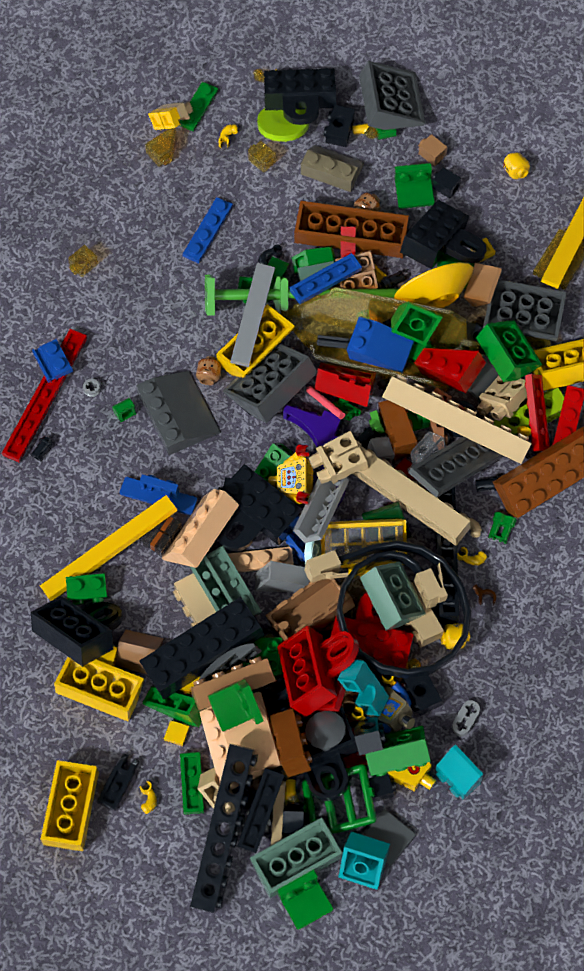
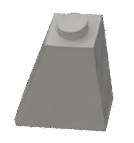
M270 561L256 572L255 591L296 592L307 586L310 580L304 571L305 567Z

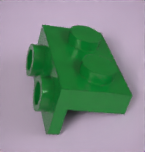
M105 573L66 577L67 600L74 605L84 604V600H92V603L104 602V599L108 598Z

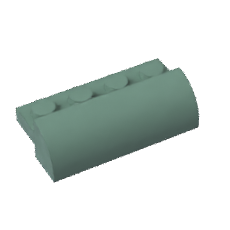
M223 546L205 555L197 568L189 566L216 612L241 597L254 617L262 613Z

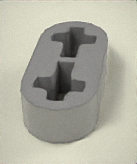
M466 701L453 721L452 730L457 736L467 735L479 716L480 706L476 701ZM471 706H474V711L476 713L472 712L470 716L467 717L466 714L468 710L466 709V707L470 708ZM465 720L466 730L462 729L459 731L456 724L460 725Z

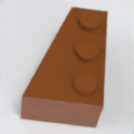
M389 400L378 402V410L385 433L390 440L395 455L394 460L416 455L419 444L413 432L412 421L407 416L408 409Z
M289 709L270 715L274 736L277 741L276 746L281 756L279 757L280 763L287 777L311 771L309 763H312L313 760L310 751L305 749V745L308 742L305 733L300 731V727L303 726L300 714L296 715L294 709Z

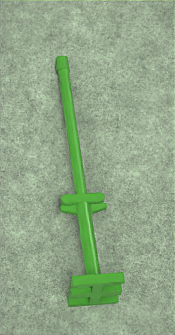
M205 274L206 314L215 315V300H247L250 289H215L214 276L212 274ZM276 276L273 289H269L267 300H273L277 312H280V309L287 311L288 299H295L289 291L290 289H288V279L285 277L280 278V276ZM400 288L327 289L313 298H394L395 293Z

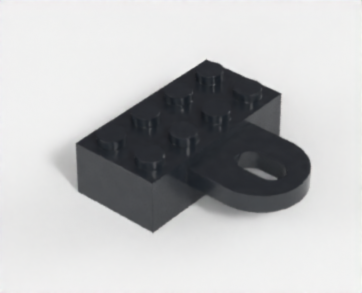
M335 68L264 71L265 110H283L284 118L296 125H305L315 121L319 115V109L334 108V105H336ZM296 109H306V113L302 115L297 114Z
M437 200L405 235L400 253L432 269L445 253L465 263H478L483 260L487 248L483 240L465 230L469 215L445 202ZM463 246H466V247H468V248L474 250L475 252H473V251H471V250H469V249H467V248H465V247H463Z
M244 464L221 489L231 496L239 506L217 538L224 548L231 551L246 549L261 533L280 546L293 531L303 509ZM242 525L244 529L235 539L230 540L227 538V534L234 526Z
M63 596L30 612L32 631L82 667L113 650L112 631L122 623V610L113 603L99 602L80 609ZM105 614H110L103 619H97Z
M343 707L339 711H332L337 713L345 723L346 734L341 742L328 751L314 747L308 740V744L305 745L306 751H310L313 762L309 763L311 771L301 774H304L311 793L323 801L336 800L345 793L348 788L349 777L341 758L358 752L355 737ZM308 721L302 723L303 726L300 727L301 733H305V727ZM282 765L279 766L280 772L284 775L285 781L301 775L298 774L295 776L287 777ZM325 773H331L335 780V787L331 790L325 789L321 778Z

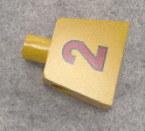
M430 762L421 767L411 766L407 767L404 771L394 770L388 772L390 779H394V782L412 791H415L420 784L431 790L436 783V780L428 775L432 766Z

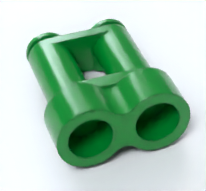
M340 398L337 402H331L345 413L344 419L348 421L361 414V410L350 404V401Z
M495 512L492 519L494 522L488 538L498 539L499 542L506 544L517 519L500 512ZM500 526L504 527L501 537L497 536Z

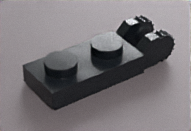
M124 753L117 766H114L97 799L98 804L115 812L139 764V760L134 759L128 771L122 769L128 759V755Z

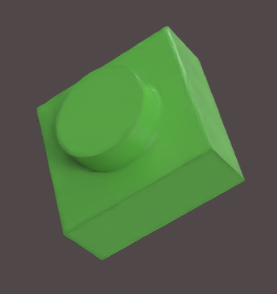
M378 411L370 412V427L376 430L378 435L385 434Z

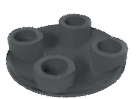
M332 711L316 713L308 720L305 727V735L309 743L323 751H328L339 744L346 734L343 719Z

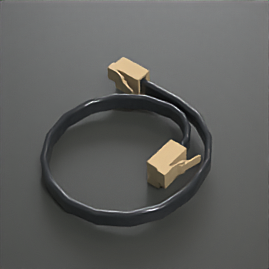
M396 540L372 544L339 557L336 551L333 550L306 561L304 571L311 583L322 579L332 580L334 578L347 577L341 585L336 608V618L340 632H348L343 613L346 590L360 572L377 562L388 560L400 561L412 569L416 574L413 584L425 609L432 608L437 605V602L441 603L447 599L448 594L443 586L441 570L455 587L464 619L461 637L452 651L431 665L405 669L382 664L363 652L359 647L356 659L365 661L367 666L380 674L405 679L433 674L453 661L467 640L472 612L465 587L446 559L423 545ZM394 550L420 555L435 564L438 568V582L431 568L424 571L415 559L405 553ZM373 554L355 565L349 575L348 573H339L341 565Z

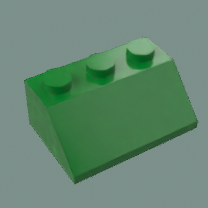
M514 320L488 323L476 337L503 382L519 380L542 365Z
M423 725L385 734L386 742H383V750L365 754L371 776H383L390 771H404L407 767H421L426 765L427 762H431Z

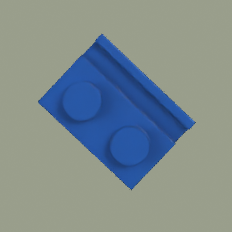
M57 339L39 346L40 348L32 350L48 383L53 379H58L73 372Z

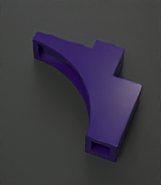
M288 405L283 410V419L291 421L302 428L313 440L316 447L323 446L337 438L342 419H339L332 412L324 410L322 416H319L315 412H306L297 406ZM321 465L320 471L325 469L323 465Z

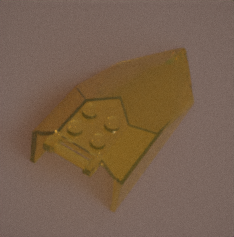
M334 287L330 289V292L322 296L316 295L300 305L299 303L294 305L288 311H282L280 314L295 326L292 331L311 350L312 355L317 360L374 373L376 376L389 379L392 376L396 378L398 374L408 379L406 383L412 385L416 383L425 388H436L447 392L450 388L446 384L422 375L416 365L409 363L408 360L403 373H397L349 359L347 349L317 345L318 335L351 338L359 317L383 324L386 320L393 317L399 305L407 301ZM417 304L443 315V318L429 339L432 342L433 348L465 350L466 346L469 347V351L479 349L480 344L478 342L467 340V322L465 318L452 310Z

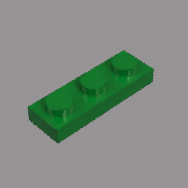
M202 82L190 101L193 112L188 114L190 119L179 120V126L194 132L217 94L218 88Z
M200 752L180 754L183 814L204 813L203 795L198 790L200 775L202 774Z

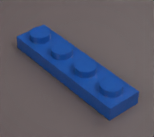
M216 197L184 250L183 257L198 264L200 263L231 211L233 204Z
M351 253L291 286L289 291L300 305L360 272L362 266Z

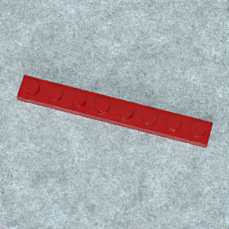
M69 329L60 347L72 367L87 340V335ZM67 375L53 379L50 383L47 382L45 376L42 378L2 451L4 457L20 463Z

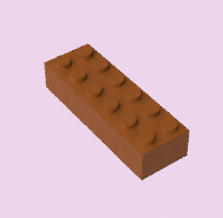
M300 201L294 231V243L332 247L333 249L341 250V241L355 243V252L371 250L372 254L403 258L400 250L404 237L407 234L409 216ZM341 227H356L355 237L341 236Z
M584 426L493 481L509 515L519 518L584 478Z

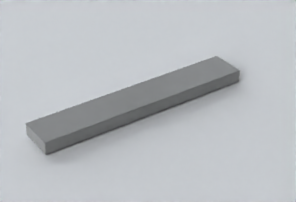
M260 263L256 264L230 363L245 367L250 365L275 267Z

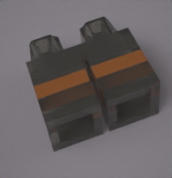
M170 516L139 539L143 542V546L152 549L157 555L163 557L182 529V524L179 520Z

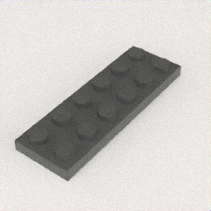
M463 436L411 467L409 473L437 498L504 456Z

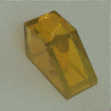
M176 128L167 129L145 144L147 155L158 167L169 164L174 156L177 138Z

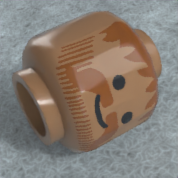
M363 193L354 202V208L379 211L381 208L380 199L375 194Z
M212 356L199 360L196 377L203 385H213L218 382L222 369L221 363Z

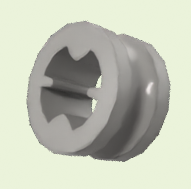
M95 379L86 380L83 384L84 393L89 397L97 396L100 392L99 382ZM89 385L97 387L94 388V391H90V389H87L89 388Z

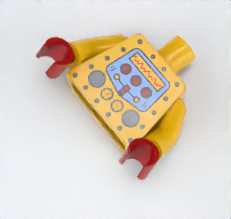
M297 445L296 452L285 460L283 464L278 465L277 476H269L268 482L272 486L277 487L281 493L297 505H307L306 498H309L313 490V468L309 459L304 458L309 456V453L305 452L308 445Z

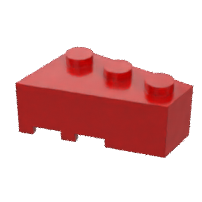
M424 348L414 364L422 375L466 393L486 362L479 351Z
M321 363L317 372L315 390L367 407L373 394L376 374Z

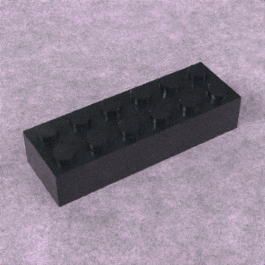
M239 597L142 658L139 662L164 700L199 678L216 659L226 652L242 645L254 643L265 636L243 599Z

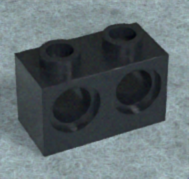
M284 675L257 691L262 693L268 717L290 708Z

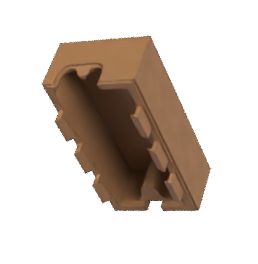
M335 578L332 580L322 579L314 583L310 581L307 586L292 594L293 596L287 600L285 599L265 616L276 633L280 634L283 642L307 625L319 633L335 620L341 585ZM347 591L343 605L344 614L355 607L353 599Z

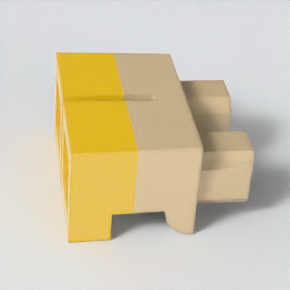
M190 102L164 104L148 113L154 130L178 127L180 125L178 120L190 119L188 114L193 112Z

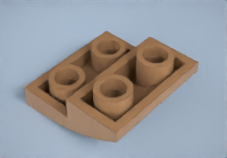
M372 251L353 254L362 266V270L340 282L341 289L379 288ZM344 257L336 258V259H335V262L338 261V260H340V259H342V258H344Z

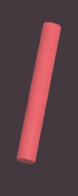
M312 386L307 387L306 392L339 419L345 417L344 412Z

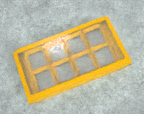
M406 519L330 522L321 540V555L335 550L339 557L372 544L396 540L407 542ZM394 550V551H396V552H401V553L407 554V552H402V551ZM373 554L352 561L350 563L341 565L340 568L355 567V565L369 558ZM394 561L377 562L374 566L394 563Z

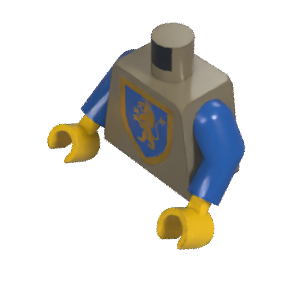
M382 675V681L390 684L391 687L387 686L384 689L389 695V699L380 716L366 715L360 707H355L354 709L360 716L351 714V719L355 722L377 717L378 722L383 723L385 733L400 731L403 726L411 729L415 724V719L411 717L413 711L410 708L411 700L409 695L398 681L395 682L394 676H391L390 680H386Z

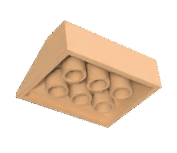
M211 490L203 496L162 559L197 568L239 504L225 491Z
M261 692L253 693L264 722L257 725L251 719L222 732L211 706L199 712L219 785L229 744L256 749L255 754L258 755L256 766H252L250 773L253 775V779L262 775L265 768L273 770L281 766L280 755ZM239 761L235 765V770L238 773H243L245 765ZM233 782L230 785V789L232 790L240 785L237 782Z

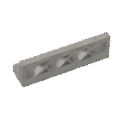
M347 478L338 480L335 484L332 481L321 484L319 479H317L307 500L308 504H305L293 529L304 543L322 540L349 482Z

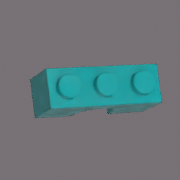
M361 659L354 660L348 668L340 673L338 680L346 691L359 692L355 703L363 709L364 714L380 716L389 699V695L379 683L375 674L369 669L367 663Z

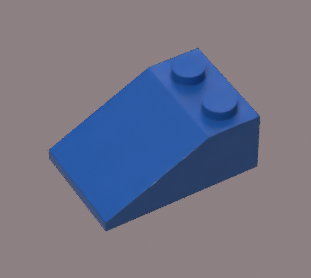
M359 317L347 347V353L351 360L403 373L414 341L391 332L390 327L380 322Z

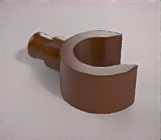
M475 584L472 589L479 596V604L481 605L482 596L488 594L493 598L492 603L494 606V602H496L495 592L490 589L483 590Z

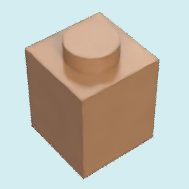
M431 134L427 139L424 138L419 143L418 154L435 167L447 155V146Z

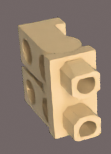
M498 376L486 391L479 396L481 403L477 406L479 414L486 416L490 412L492 417L498 421L504 416L511 418L514 415L513 412L519 408L525 398L527 399L525 380L520 378L516 381L503 382Z
M351 431L323 446L317 447V453L309 457V462L313 469L321 465L325 468L316 473L321 484L329 481L335 484L338 480H342L359 470L362 472L369 469L367 460L360 447H358Z

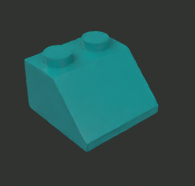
M456 744L436 765L437 778L442 783L446 781L451 787V793L457 798L460 796L464 800L482 782L483 773Z
M351 832L344 846L338 877L378 890L388 858L390 844Z

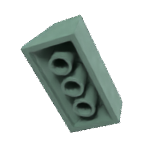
M320 818L250 857V860L268 896L272 898L277 895V889L311 870H314L316 873L340 860L342 852L325 822Z

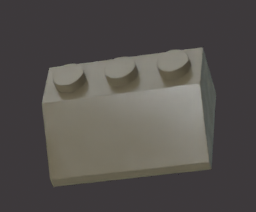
M314 145L307 150L302 160L301 175L351 192L364 162Z

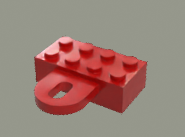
M366 592L360 599L355 620L345 618L348 632L358 640L360 649L382 664L406 669L413 634L395 629L385 630L380 618L372 614V601ZM336 616L331 636L340 632ZM347 645L340 649L336 653L335 657L342 653L346 649Z
M307 625L277 646L290 707L307 717L337 697L333 677L348 668L358 654V640L353 635L342 631L324 641L323 635ZM347 645L346 649L335 657L336 653Z

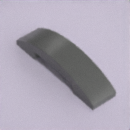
M253 643L236 647L216 659L204 671L199 680L205 678V681L213 679V674L221 671L225 673L239 660L247 664L249 660L261 652V649Z

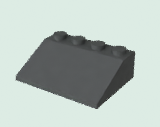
M367 61L359 74L368 126L383 130L424 126L425 119L415 73Z
M498 279L491 302L487 305L483 327L488 323L514 320L523 335L557 341L567 292Z
M279 343L245 378L236 377L223 392L253 417L267 423L317 374V370L309 356Z
M189 371L154 377L136 385L138 396L168 455H172L220 433Z

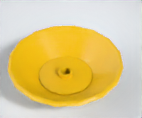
M457 262L428 270L402 285L395 293L394 302L401 305L410 301L431 311L444 308L460 296L473 274L474 267L469 263Z

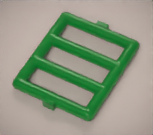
M364 764L346 768L348 776L358 773L360 775L368 816L356 819L350 784H348V788L343 794L348 822L337 824L333 800L325 801L330 826L327 828L331 834L373 824L377 820L372 798L375 797L374 790L370 788L367 769ZM331 773L322 775L321 780L324 788L331 790L329 781L334 780ZM303 780L302 789L306 805L304 806V814L308 815L309 824L317 819L312 793L307 781Z

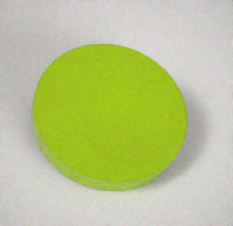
M264 108L257 117L259 132L264 137L274 141L285 142L298 139L309 128V124L296 125L288 122L283 116V110H265ZM296 109V113L302 115L306 113V110Z

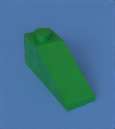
M151 686L142 702L143 705L184 724L199 728L202 723L199 712L205 709L198 710L193 697L174 693L163 700L156 687Z

